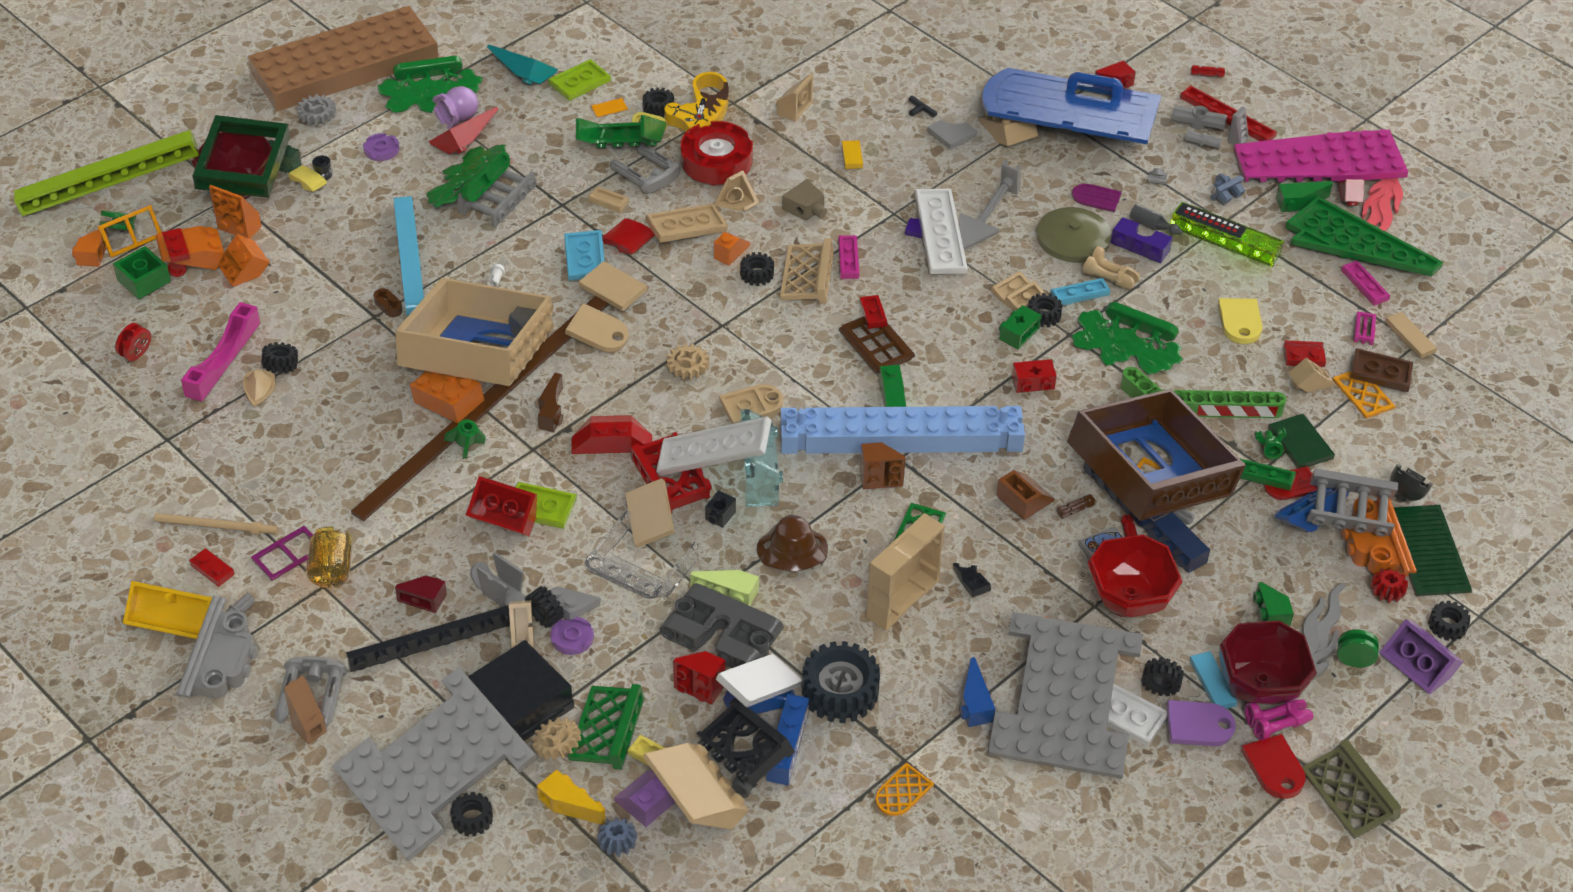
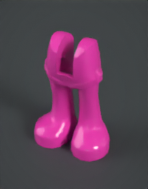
M1304 699L1286 701L1284 704L1267 710H1261L1257 703L1250 702L1245 705L1247 723L1250 728H1254V736L1259 740L1267 739L1271 734L1287 727L1296 728L1311 721L1314 715L1310 709H1306L1307 704ZM1283 716L1285 717V718H1282V719H1280V720H1276V721L1269 722L1270 720H1273V719H1275V718H1279V717H1283Z

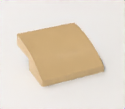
M1021 271L994 285L990 290L1002 303L1012 310H1017L1022 305L1027 307L1029 299L1033 295L1036 297L1038 293L1040 296H1042V293H1045L1035 280L1030 282Z

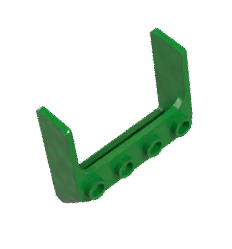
M641 115V122L598 124L576 118V140L596 145V148H607L606 145L622 148L623 144H629V147H640V144L646 143V146H657V143H660L667 122L646 115Z

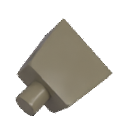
M807 179L782 195V209L803 220H808L814 215L823 218L827 214V209L824 207V194Z

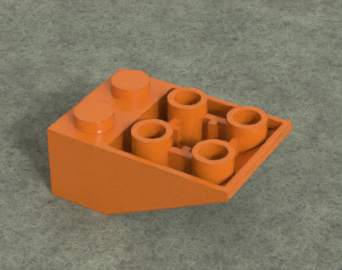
M213 185L209 186L218 229L250 239L262 227L259 212L242 196Z

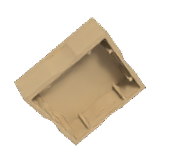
M924 513L870 562L866 618L885 631L939 582L941 551L945 530L943 524Z

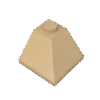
M813 74L806 76L777 99V115L796 122L813 102Z

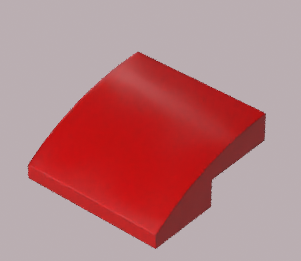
M624 218L602 237L603 244L617 246L620 253L634 254L653 238L655 234L646 225Z

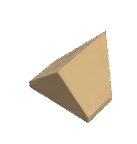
M742 170L727 178L714 205L746 211L759 204V201Z

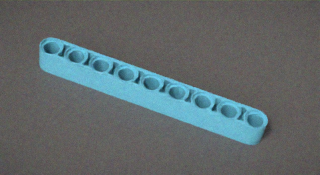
M412 196L393 198L406 316H409L424 298Z

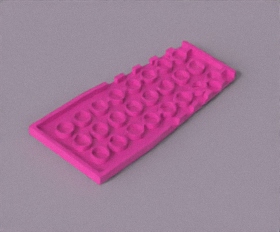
M1390 129L1328 132L1320 135L1234 145V153L1245 182H1248L1249 178L1259 179L1260 182H1266L1267 178H1277L1278 182H1284L1285 178H1295L1296 181H1303V178L1313 177V181H1322V177H1331V181H1342L1345 179L1375 180L1408 177V169Z

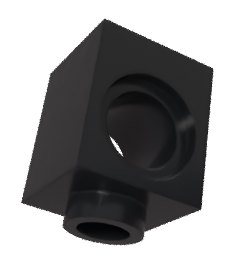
M718 490L705 506V520L723 528L736 513V498Z

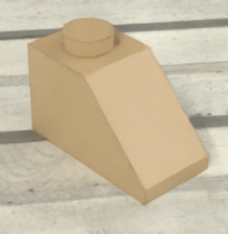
M1305 358L1289 372L1293 386L1298 390L1301 388L1307 393L1335 385L1328 373L1308 358Z

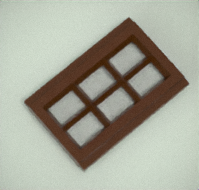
M863 316L839 328V332L875 373H880V366L901 365L915 357V353L888 323L887 327L868 329Z

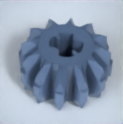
M615 817L612 822L607 819L605 825H600L597 840L601 850L607 851L609 856L616 853L619 858L622 852L628 855L629 849H634L636 845L637 832L634 830L633 823H627L626 818L619 821Z

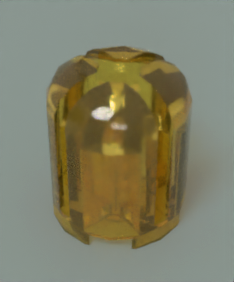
M332 526L316 529L315 534L310 537L306 574L314 585L322 588H331L332 585L339 587L348 580L353 540L347 531L344 534L340 531H335Z

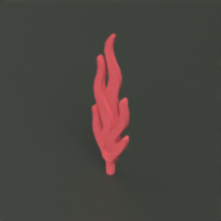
M1398 178L1382 179L1370 188V197L1364 202L1362 208V219L1366 217L1367 210L1371 208V215L1367 222L1374 226L1380 223L1379 228L1384 231L1389 229L1393 219L1390 201L1394 200L1393 210L1394 213H1398L1403 199V191Z

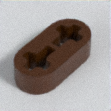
M381 288L374 292V303L387 316L398 317L402 314L401 301L388 289Z

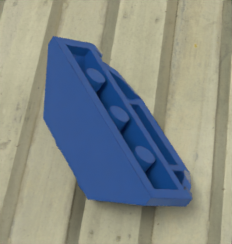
M1326 488L1324 511L1336 513L1337 489ZM1317 490L1278 510L1275 518L1296 529L1306 532L1316 531L1321 525L1307 522V516L1311 509L1316 508Z

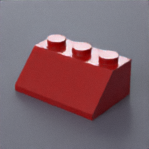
M479 476L466 516L530 537L536 520L537 494Z

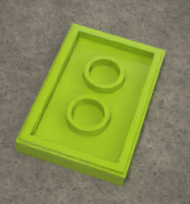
M589 59L549 78L548 82L568 101H571L610 82L611 75L593 60Z
M517 482L516 488L537 494L535 523L564 529L577 500V494Z

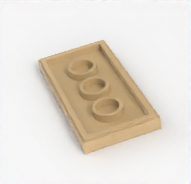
M713 203L647 214L645 218L660 243L728 230L727 223Z

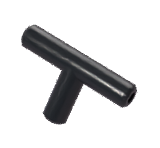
M913 95L909 97V102L916 106L909 110L910 116L913 117L921 111L926 112L932 117L937 116L936 110Z

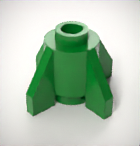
M463 419L459 422L458 426L445 433L444 441H456L460 447H463V458H467L469 446L474 443L485 444L486 436L477 427V424L468 419Z

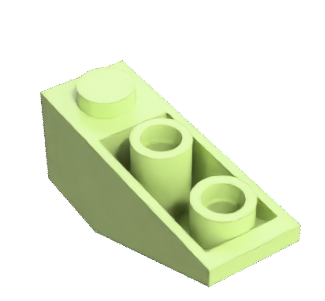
M742 570L692 571L690 574V587L694 583H698L749 606L759 591V576Z

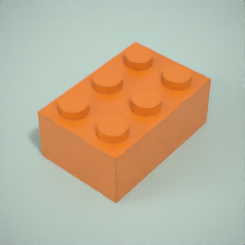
M425 371L410 384L414 403L456 423H459L484 401L481 383L473 379Z

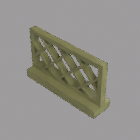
M1348 739L1340 742L1338 748L1302 766L1306 778L1353 839L1388 820L1393 822L1400 818L1401 806ZM1338 756L1342 760L1343 765L1342 767L1329 765V761ZM1314 768L1325 769L1323 778L1313 776L1310 770ZM1327 770L1341 773L1339 781L1327 779ZM1343 774L1353 775L1356 778V783L1342 782ZM1324 784L1338 786L1336 795L1326 793L1323 789ZM1340 788L1353 789V797L1340 796ZM1357 790L1367 792L1370 796L1369 801L1355 799ZM1337 802L1351 803L1350 811L1339 810ZM1354 804L1366 806V815L1352 813ZM1370 807L1380 809L1384 815L1379 818L1369 816ZM1351 818L1364 820V826L1355 830L1350 824Z

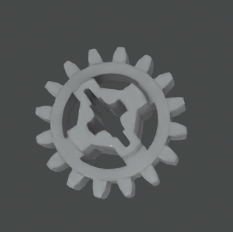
M318 94L315 97L309 95V99L303 98V102H298L296 107L298 118L302 119L303 123L307 121L308 125L311 123L317 125L319 122L324 124L325 120L330 122V117L334 118V113H336L335 102L331 101V97L325 98V95L321 97Z

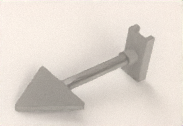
M1007 160L1003 161L1001 164L1000 187L978 219L960 214V234L964 250L999 233V228L985 222L1006 191L1016 195L1019 193L1021 187L1020 165L1013 168L1008 166Z

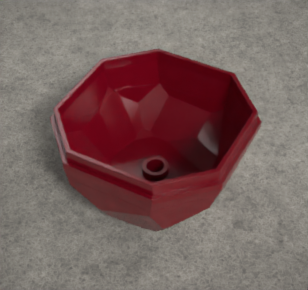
M220 132L206 169L262 176L272 148L268 140L262 136ZM204 143L198 150L199 156L194 157L192 160L194 169L197 165ZM240 195L244 199H248L250 197L248 195Z
M1281 621L1239 623L1219 646L1221 671L1233 696L1248 703L1276 705L1296 699L1301 696L1317 675L1305 635Z

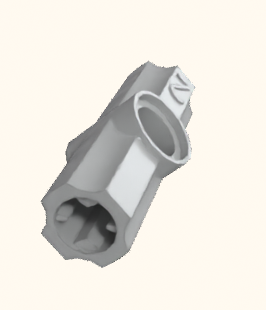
M1174 105L1172 113L1173 121L1189 123L1192 128L1199 130L1205 127L1224 130L1227 115L1209 112L1204 106L1188 108Z

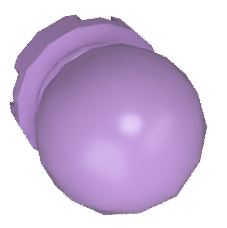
M464 86L454 87L446 94L441 93L434 96L432 100L436 104L434 112L441 124L446 123L448 129L457 126L459 121L470 120L475 116L479 104L477 95L471 89Z

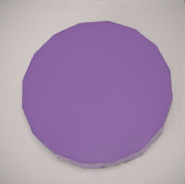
M386 133L369 136L363 144L364 154L374 161L392 159L400 150L398 139L393 135L386 136Z
M576 617L572 620H559L554 624L550 633L554 648L567 655L583 653L589 649L594 640L591 624L581 617Z

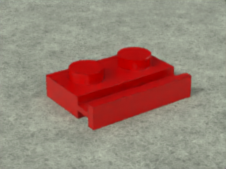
M1285 340L1283 347L1285 348L1286 366H1297L1305 358H1308L1319 367H1325L1324 343Z

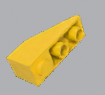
M557 769L537 785L538 799L553 812L600 825L606 822L604 806L599 801H594L584 788L577 787L568 775H563Z

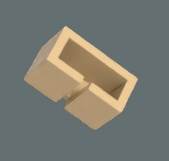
M532 601L509 602L511 647L513 648L524 640L533 647V624H529L533 621Z

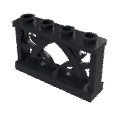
M735 697L729 703L730 707L702 732L699 730L696 733L700 739L698 744L704 746L708 752L710 751L712 757L718 763L723 762V765L731 774L737 773L736 776L744 785L748 783L755 788L757 782L783 758L792 756L795 751L784 735ZM748 725V728L743 731V727ZM757 732L752 741L754 749L734 751L736 736L746 737ZM715 737L721 738L719 742H713ZM765 739V742L760 743L761 746L758 747L759 741ZM760 758V761L756 764L755 759ZM752 763L753 768L747 770L746 766Z

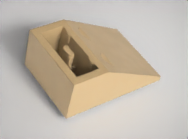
M984 113V116L978 117L980 123L999 144L1005 146L1038 136L1036 124L989 116L987 113Z

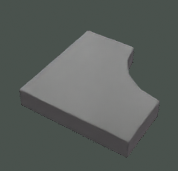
M939 120L927 127V131L950 150L976 137L978 132L967 122L951 124Z

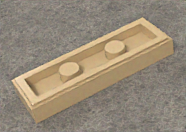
M1403 312L1386 318L1385 323L1420 359L1436 353L1437 347Z

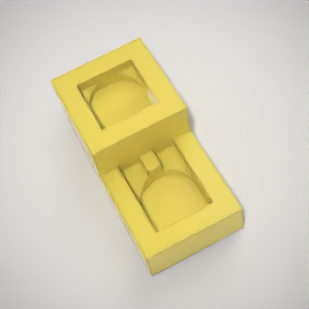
M303 165L288 173L290 180L301 183L304 190L311 192L327 184V181L320 174Z

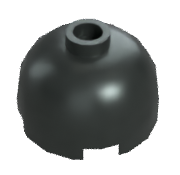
M1396 464L1390 476L1391 482L1398 483L1395 497L1403 502H1406L1407 499L1418 501L1424 498L1433 484L1431 482L1426 484L1424 476L1410 468L1404 471L1401 469L1402 465Z

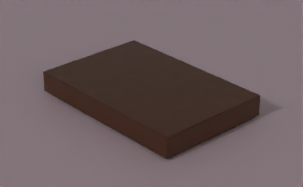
M1355 348L1350 378L1409 392L1413 362Z

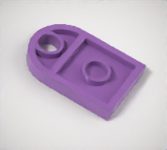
M1168 700L1166 704L1170 743L1222 746L1230 741L1235 732L1236 724L1232 714L1221 705ZM1218 723H1226L1229 729L1221 728Z

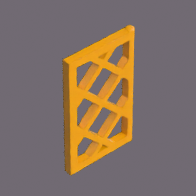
M1351 371L1335 376L1332 379L1366 419L1396 408L1376 384L1350 378ZM1340 380L1350 381L1349 386H1345ZM1353 382L1365 385L1364 389L1353 388ZM1367 386L1373 387L1377 393L1366 391ZM1350 392L1361 394V400L1356 399ZM1364 397L1376 398L1375 404L1363 401ZM1379 399L1384 400L1388 405H1378ZM1363 406L1374 408V410L1367 412Z

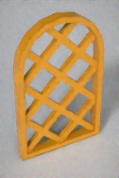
M906 762L879 788L876 793V805L886 815H903L934 786V783ZM903 770H906V774H900V773H901ZM917 777L918 783L910 784L909 778ZM898 778H906L907 784H899ZM895 779L896 784H890ZM896 787L897 794H888V788ZM899 787H907L908 793H899ZM910 787H918L919 793H911ZM918 796L913 801H911V797ZM886 797V803L879 804L878 798ZM889 797H897V803H889ZM900 797H908L909 803H900ZM889 807H898V811L892 812Z

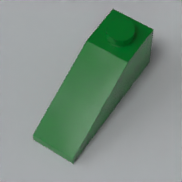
M1333 182L1279 184L1276 200L1280 211H1300L1317 196L1323 199L1329 198Z
M900 365L880 366L879 385L884 407H906Z

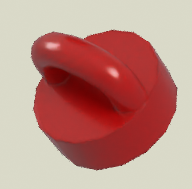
M170 262L167 264L169 274L174 277H181L186 273L187 265Z

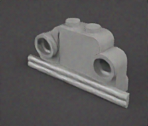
M212 597L176 696L190 698V696L201 695L220 698L227 693L228 687H240L244 683L245 678H248L250 675V664L252 659H255L257 656L258 646L254 645L252 635L249 633L247 617L243 612L238 610L222 611L226 602L224 597Z

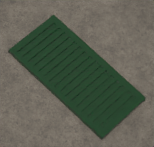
M1441 505L1393 507L1417 570L1416 573H1409L1408 575L1415 595L1471 593L1470 582Z

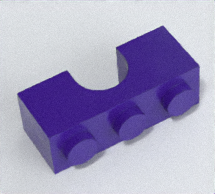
M1122 217L1113 228L1111 244L1161 264L1171 250L1173 237L1157 230L1151 236L1139 235V223Z

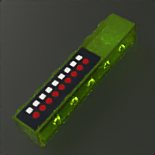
M1181 202L1172 215L1171 224H1178L1183 233L1270 267L1274 266L1282 253L1284 240L1185 202Z

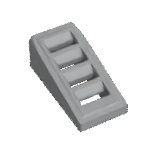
M1243 106L1232 118L1228 143L1232 145L1245 143L1248 140L1246 108Z

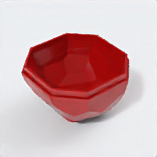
M1143 534L1104 540L1087 562L1098 595L1106 608L1120 617H1137L1157 613L1165 609L1183 583L1169 547Z

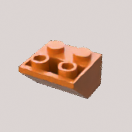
M237 234L225 250L218 267L230 284L237 286L260 277L270 261L254 240Z

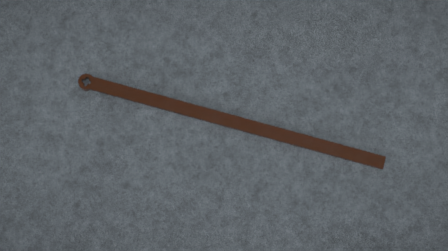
M596 296L587 303V305L599 311L610 305ZM576 313L540 345L539 350L534 353L532 359L526 364L525 369L519 373L518 378L510 386L493 385L483 394L484 401L464 419L472 420L476 423L572 337L566 335L565 331ZM451 422L352 509L351 514L363 522L453 443L444 441L445 433L458 426L459 423Z

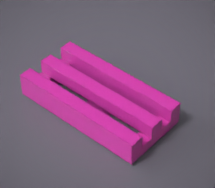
M1357 311L1354 342L1358 343V340H1361L1362 344H1365L1367 341L1369 345H1373L1376 314ZM1364 317L1362 335H1359L1360 319ZM1368 318H1371L1370 336H1366Z

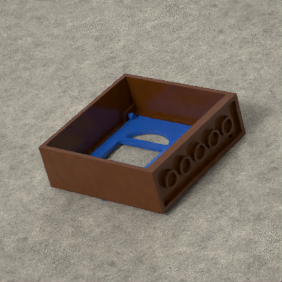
M1172 389L1080 410L1076 415L1067 443L1139 521L1232 496L1246 466ZM1145 440L1153 442L1166 450L1171 457L1172 465L1169 466ZM1136 441L1162 469L1143 473L1118 445Z

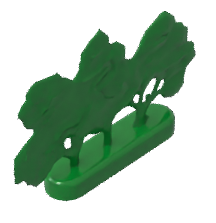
M447 56L395 65L393 74L400 81L387 78L382 84L378 85L379 94L391 97L385 107L392 112L405 111L413 104H417L420 110L432 113L436 106L435 102H432L434 96L441 93L446 94L450 89L458 86L467 87L474 93H477L479 90L478 84L482 83L483 77L476 76L474 70L470 68L461 71L463 68L461 58L458 56ZM444 75L439 80H432L430 78L432 76ZM449 76L456 77L458 81L450 80Z
M495 145L487 150L482 146H478L467 151L462 157L463 163L452 165L442 171L443 174H446L444 179L449 180V182L426 193L428 203H433L435 207H440L447 203L451 204L458 199V193L460 192L465 201L475 202L509 167L510 157L505 152L506 148H504L506 145Z
M1110 302L1105 310L1106 315L1112 320L1105 319L1098 310L1082 311L1078 322L1084 328V331L1072 334L1074 346L1086 350L1100 348V358L1106 366L1115 364L1116 361H1128L1130 356H1135L1138 359L1140 368L1150 375L1159 371L1169 370L1173 364H1180L1184 360L1179 354L1182 349L1179 343H1163L1160 340L1173 341L1176 339L1179 330L1174 324L1118 302ZM1119 323H1122L1132 328H1120ZM1136 330H1140L1152 336L1149 338H1140L1136 335L1135 332ZM1153 340H1156L1155 343H1159V349L1153 347Z

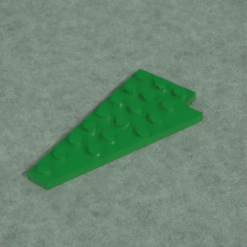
M1319 196L1286 222V228L1297 233L1291 240V244L1431 277L1443 265V261Z

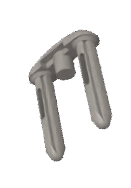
M640 144V147H636L638 153L666 169L665 171L654 168L651 172V177L645 178L618 160L610 162V166L614 171L640 186L642 191L647 194L671 183L681 171V165L678 161L673 162L645 144Z
M303 656L289 659L284 663L286 672L275 711L276 721L283 723L289 715L284 687L290 681L298 679L299 673L305 674V671H308L306 678L311 682H318L321 672L328 673L329 679L321 713L325 726H328L333 720L342 677L347 674L346 667L337 660L325 657Z

